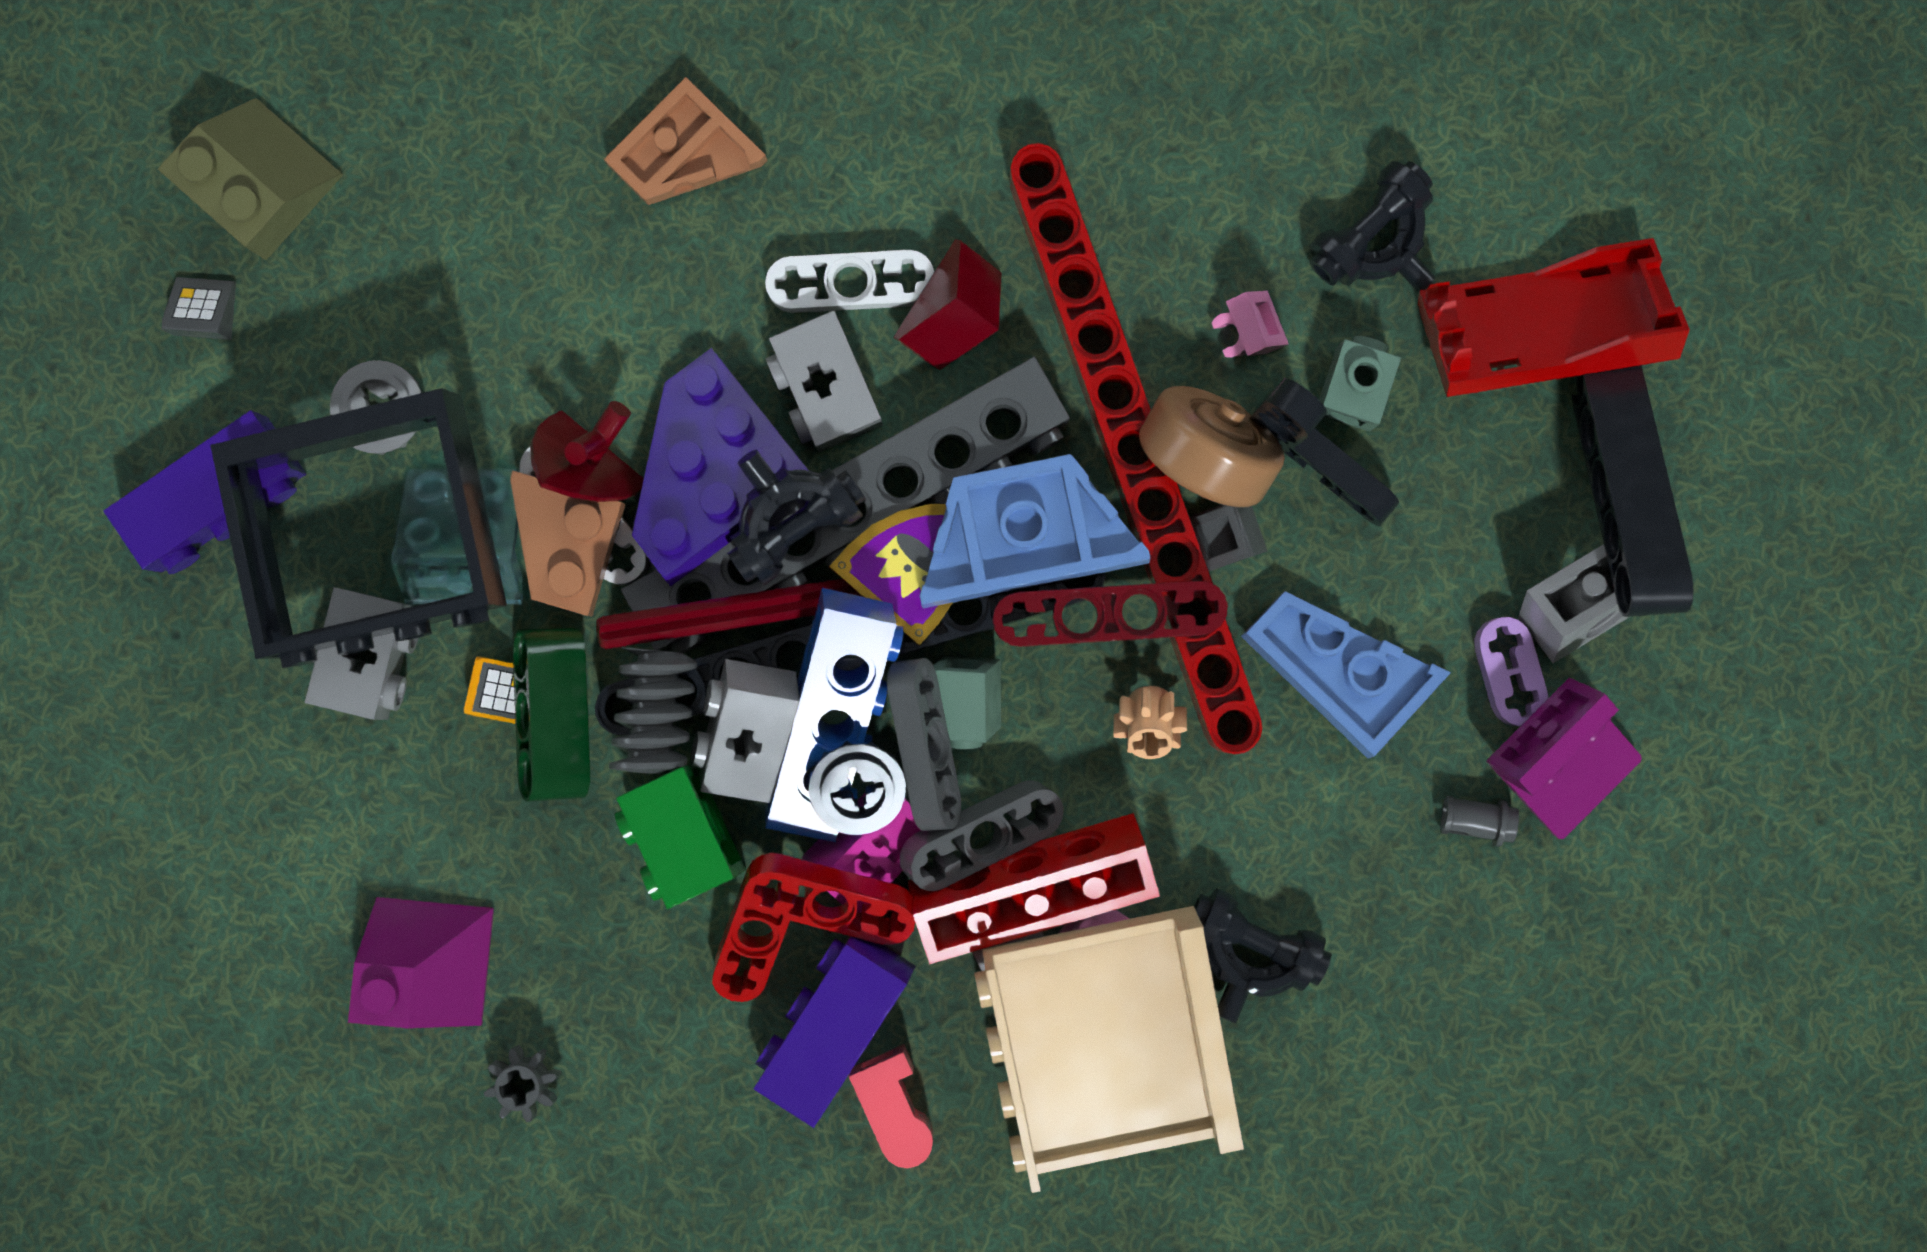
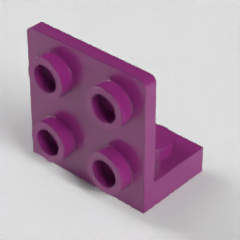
M1569 677L1486 762L1552 835L1558 839H1564L1641 762L1642 757L1611 722L1610 719L1619 709L1607 695Z

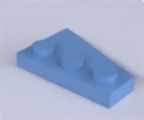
M1286 591L1280 594L1241 635L1256 652L1367 758L1374 757L1451 673L1435 664L1427 665L1403 653L1404 649L1386 640L1378 641L1350 627L1349 622Z

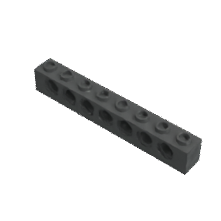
M1034 356L832 470L835 476L846 470L866 498L864 502L867 508L865 518L861 523L853 527H838L836 524L818 526L813 529L815 542L812 549L802 556H792L786 553L782 560L783 569L768 584L764 585L760 580L751 585H740L736 582L733 576L734 564L727 554L736 547L733 541H731L671 587L656 569L624 587L621 591L632 611H640L682 604L684 590L695 582H703L709 587L711 599L805 585L809 581L804 573L824 562L828 569L831 570L829 566L854 539L872 524L898 511L928 504H946L954 477L1013 466L1009 458L1029 447L1033 455H1036L1064 439L1060 429L1068 425L1070 417ZM999 411L1012 413L1019 421V432L1007 440L993 437L986 427V422L992 414ZM946 440L961 441L968 448L969 458L961 467L955 469L945 468L936 460V450ZM897 468L909 469L918 478L916 490L904 498L891 496L884 486L887 475ZM796 499L781 504L771 516L769 527H776L805 506L804 504L807 500ZM703 634L650 643L654 650L668 651L671 649L672 652L685 654L704 643L706 638Z

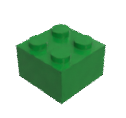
M691 765L681 767L616 798L621 808L620 811L614 814L618 828L629 846L637 843L646 862V865L640 868L644 885L654 901L662 898L667 910L726 883L747 870L713 795L700 792L699 768L691 767Z

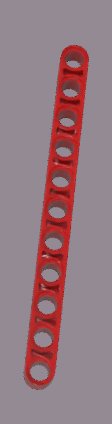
M1040 143L1028 144L1021 148L1013 157L1009 180L1011 193L1131 531L1139 543L1142 541L1149 550L1150 563L1144 564L1150 584L1185 581H1206L1212 583L1177 482L1164 474L1149 458L1143 464L1131 465L1123 461L1118 453V443L1120 440L1129 436L1139 438V431L1142 425H1144L1151 409L1063 162L1058 153L1050 146ZM1038 165L1049 171L1052 180L1042 188H1033L1022 181L1020 174L1027 167ZM1048 220H1061L1070 228L1071 236L1062 243L1048 242L1040 233L1039 228ZM1067 274H1080L1088 280L1091 291L1083 298H1070L1059 287L1061 278ZM1093 327L1103 330L1110 339L1109 349L1100 354L1088 353L1079 343L1078 336L1082 331ZM1107 382L1120 383L1129 393V404L1122 409L1114 410L1107 408L1099 399L1098 389ZM1145 491H1156L1162 494L1168 502L1167 516L1159 521L1146 519L1138 509L1139 495ZM1173 545L1185 552L1188 566L1182 576L1172 577L1161 571L1157 560L1161 548ZM1162 592L1168 609L1165 623L1166 629H1176L1173 616L1177 615L1181 604L1172 605L1173 592ZM1194 592L1193 601L1202 604L1207 611V615L1215 613L1214 602H1205L1202 592ZM1226 619L1212 633L1201 636L1170 638L1208 743L1217 751L1228 754L1245 753L1254 748L1260 740L1262 733L1261 717ZM1207 655L1219 657L1226 665V680L1216 689L1206 687L1198 678V665ZM1230 710L1237 711L1246 721L1247 729L1245 736L1236 744L1224 742L1219 736L1217 729L1220 717Z

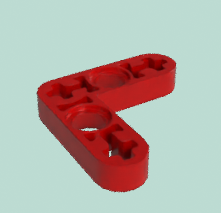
M768 853L760 855L752 860L747 868L720 942L713 971L712 984L719 995L730 1001L744 1002L759 996L765 988L790 921L878 944L893 945L901 943L908 939L914 931L915 920L912 914L914 897L907 889L889 882L783 854ZM770 879L780 881L775 888L766 887ZM800 885L805 886L804 898L798 897ZM836 891L842 894L847 901L841 906L832 908L819 904L815 897L821 892ZM858 901L866 902V904L862 903L861 913L857 912ZM887 910L895 911L890 916V919L882 918ZM755 920L766 923L772 931L764 936H751L746 934L740 926L745 922ZM741 955L750 958L749 968L744 971L743 976H736L734 973L737 971Z

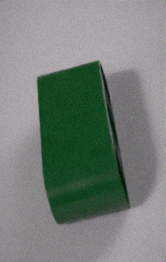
M578 628L519 629L513 641V680L517 777L520 794L526 802L584 798L587 796L590 787V749L586 653L583 635Z

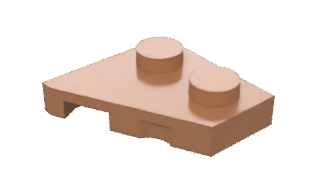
M686 77L604 158L606 164L647 205L760 168L768 161L766 155Z
M512 471L510 481L531 600L592 617L626 504L619 501L596 502L571 498L541 488L537 478L534 476Z

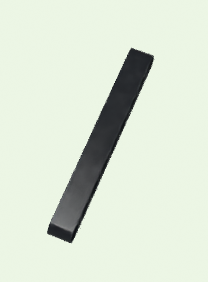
M1105 572L1094 574L1091 587H1103L1106 578ZM1063 581L1036 586L1038 591L1068 589ZM1005 593L978 597L982 605V613L980 618L971 625L963 626L956 624L951 620L947 611L940 623L920 646L914 641H902L898 657L994 629L992 623L994 610L999 601L1005 597ZM1042 600L1045 613L1029 614L1026 613L1025 609L1013 607L1011 614L1002 616L1003 626L1053 612L1055 600ZM1071 600L1064 608L1084 603L1086 600ZM812 625L694 659L697 661L696 669L679 673V676H689L697 686L696 699L689 706L692 709V717L689 718L704 714V702L709 681L711 679L720 681L725 659H745L751 664L783 669L780 663L783 649L794 642H801L807 646ZM841 657L834 665L841 670L850 671L859 668L865 660L862 657L856 659ZM628 678L612 683L605 687L598 695L595 703V715L599 724L606 731L616 735L630 734V728L614 721L612 706L617 698V690L634 686L635 680Z

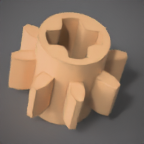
M1144 686L1134 690L1129 697H1120L1119 712L1114 714L1113 735L1114 738H1127L1128 753H1133L1144 759H1157L1167 755L1172 748L1179 749L1181 747V733L1187 731V708L1181 706L1174 707V692H1167L1165 689L1157 686Z

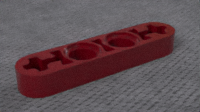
M1206 581L1028 591L1009 594L1000 600L994 610L992 623L995 633L1001 641L1015 647L1191 637L1209 634L1218 629L1227 617L1228 604L1220 588ZM1196 591L1203 593L1205 602H1214L1215 613L1205 616V625H1196L1193 615L1173 616V621L1176 629H1165L1168 609L1162 592L1174 593L1172 605L1187 604L1193 601L1194 592ZM1143 595L1154 603L1157 611L1156 619L1150 627L1143 630L1133 629L1124 621L1122 615L1123 605L1131 596ZM1085 599L1095 608L1097 614L1096 623L1090 631L1082 634L1074 633L1064 625L1062 612L1065 605L1071 600ZM1042 600H1055L1052 621L1057 636H1044L1046 624H1032L1028 626L1026 636L1015 637L1013 627L1003 626L1002 616L1012 613L1013 604L1024 603L1026 613L1036 614L1045 613Z

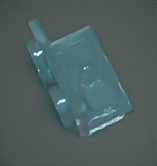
M412 469L406 475L391 558V566L405 604H426L473 592L447 469ZM478 469L507 604H522L524 580L515 552L518 521L510 481L512 471L520 472V469Z

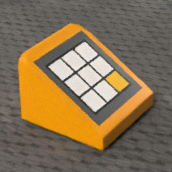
M482 656L476 657L465 701L464 714L515 724L513 663Z

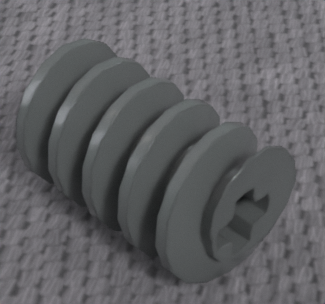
M621 647L638 656V659L635 662L619 666V673L635 680V685L618 689L616 697L632 704L633 707L632 710L614 715V721L630 728V734L612 738L611 745L627 752L628 755L625 759L609 763V769L668 774L669 770L687 765V757L672 750L671 746L689 741L690 734L673 724L675 721L692 717V709L677 702L676 697L694 693V684L678 676L679 673L696 669L697 661L679 652Z

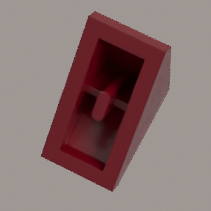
M955 239L893 338L938 370L943 369L999 330L1002 273L961 240Z

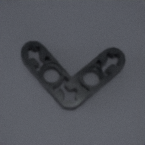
M1284 378L1249 419L1264 430L1269 429L1280 442L1286 455L1302 468L1307 464L1323 476L1320 479L1323 485L1367 521L1376 526H1381L1400 501L1383 483L1315 429L1326 416L1327 409L1303 386L1291 379Z

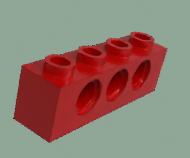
M1134 813L1040 840L938 891L924 890L911 879L908 880L909 892L914 897L912 914L929 965L1160 897L1147 848Z

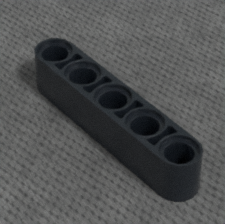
M1642 365L1576 376L1577 395H1572V404L1619 611L1624 617L1687 613L1693 603V577Z

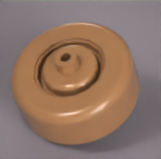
M1173 386L1163 390L1139 431V440L1144 452L1164 474L1203 498L1231 507H1250L1258 504L1279 474L1285 460L1283 448L1269 429L1264 430L1249 419L1251 414L1241 405L1195 387Z

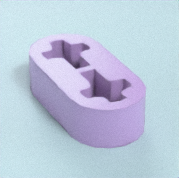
M1511 617L1495 618L1484 623L1477 631L1474 640L1475 652L1495 716L1505 724L1521 726L1548 699V692L1528 628L1519 620ZM1502 627L1505 635H1515L1518 645L1509 649L1513 668L1507 669L1501 652L1491 653L1489 649V642L1497 638L1496 629ZM1511 675L1516 676L1521 691H1531L1534 701L1525 705L1526 715L1522 717L1518 709H1507L1505 705V699L1513 695Z

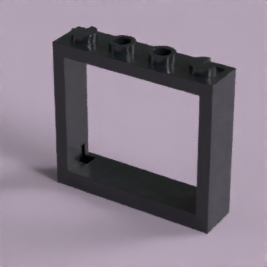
M440 388L210 445L255 659H280L282 668L306 665L318 661L316 655L318 650L336 646L338 655L361 652L375 648L373 637L394 633L395 641L421 638L432 634L430 624L452 619L453 628L476 625L490 620L488 610L507 606L461 395ZM438 426L473 592L293 635L258 470Z

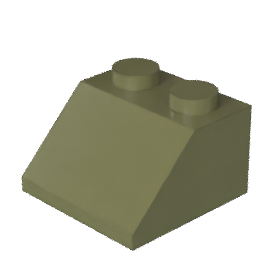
M257 98L198 124L158 168L164 176L244 247L264 260H267L343 176L339 170Z

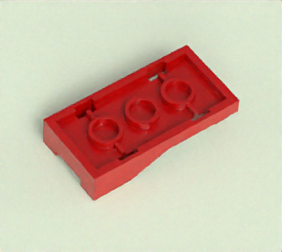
M1654 238L1595 247L1535 272L1451 286L1450 281L1430 284L1427 290L1419 291L1418 305L1420 316L1446 397L1680 359L1690 329L1681 306L1675 307L1660 269L1662 258ZM1508 365H1517V367L1504 369V367Z

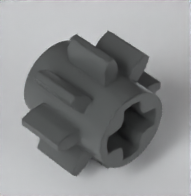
M516 1045L509 1050L510 1066L498 1060L489 1065V1071L497 1076L495 1084L484 1092V1096H496L502 1105L499 1117L503 1119L512 1111L522 1110L525 1121L531 1122L537 1116L536 1101L550 1107L557 1101L558 1097L555 1093L548 1090L549 1083L556 1080L562 1072L557 1069L548 1071L547 1067L542 1063L546 1057L547 1050L543 1048L533 1057H524L523 1049L520 1045ZM519 1073L522 1079L532 1078L535 1087L526 1095L523 1088L513 1089L511 1085V1080Z

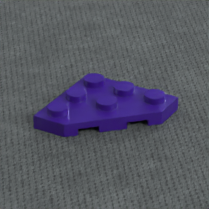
M712 348L664 382L632 531L633 538L670 587L732 541L730 536L739 530L741 511L747 500L746 494L754 488L738 465V461L744 455L753 450H758L774 474L784 468L786 470H808Z

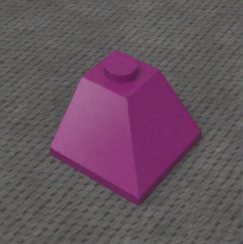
M376 897L354 961L348 1023L397 1028L481 1026L484 1015L494 908Z

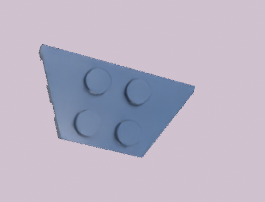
M1071 454L954 477L946 501L942 525L939 527L933 547V556L925 585L922 586L920 593L922 608H928L1149 564L1150 554L1142 541L1139 543L1118 517L1117 510L1105 495L1099 493L1089 481L1088 474Z

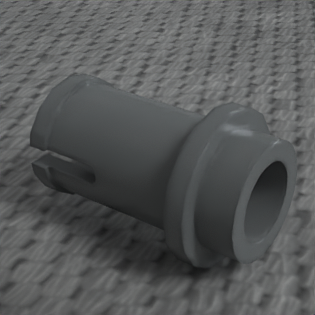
M1446 796L1444 799L1440 832L1442 834L1452 833L1490 839L1493 846L1497 847L1502 846L1503 842L1513 843L1515 841L1519 825L1518 808L1508 807L1506 800L1500 799L1497 805L1456 799L1453 796Z

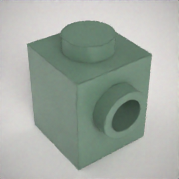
M1355 336L1353 341L1344 339L1335 349L1319 401L1327 409L1325 417L1369 432L1380 424L1401 357L1387 353L1388 345L1373 338Z
M943 656L933 666L938 678L951 748L974 749L981 747L983 743H986L1001 728V659Z

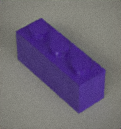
M250 410L103 510L143 570L160 573L167 571L168 574L178 573L199 559L200 554L196 549L214 537L218 541L230 538L210 445L276 429L268 417ZM297 460L258 470L266 508L281 504L297 491L294 483L306 475Z
M851 936L846 944L835 938L816 967L818 971L825 975L818 988L813 992L804 986L785 1016L794 1022L786 1038L782 1039L774 1034L756 1061L755 1065L763 1069L764 1072L755 1085L754 1090L814 1128L903 992L916 965L883 944Z

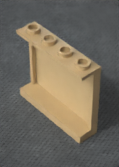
M1194 906L982 949L985 970L974 972L981 1008L993 1006L997 1026L986 1028L993 1064L1005 1062L1008 1081L997 1083L1004 1119L1016 1116L1020 1135L1009 1137L1016 1173L1028 1172L1032 1193L1041 1191L1038 1174L1196 1141L1215 1138L1220 1154L1244 1150L1203 925Z

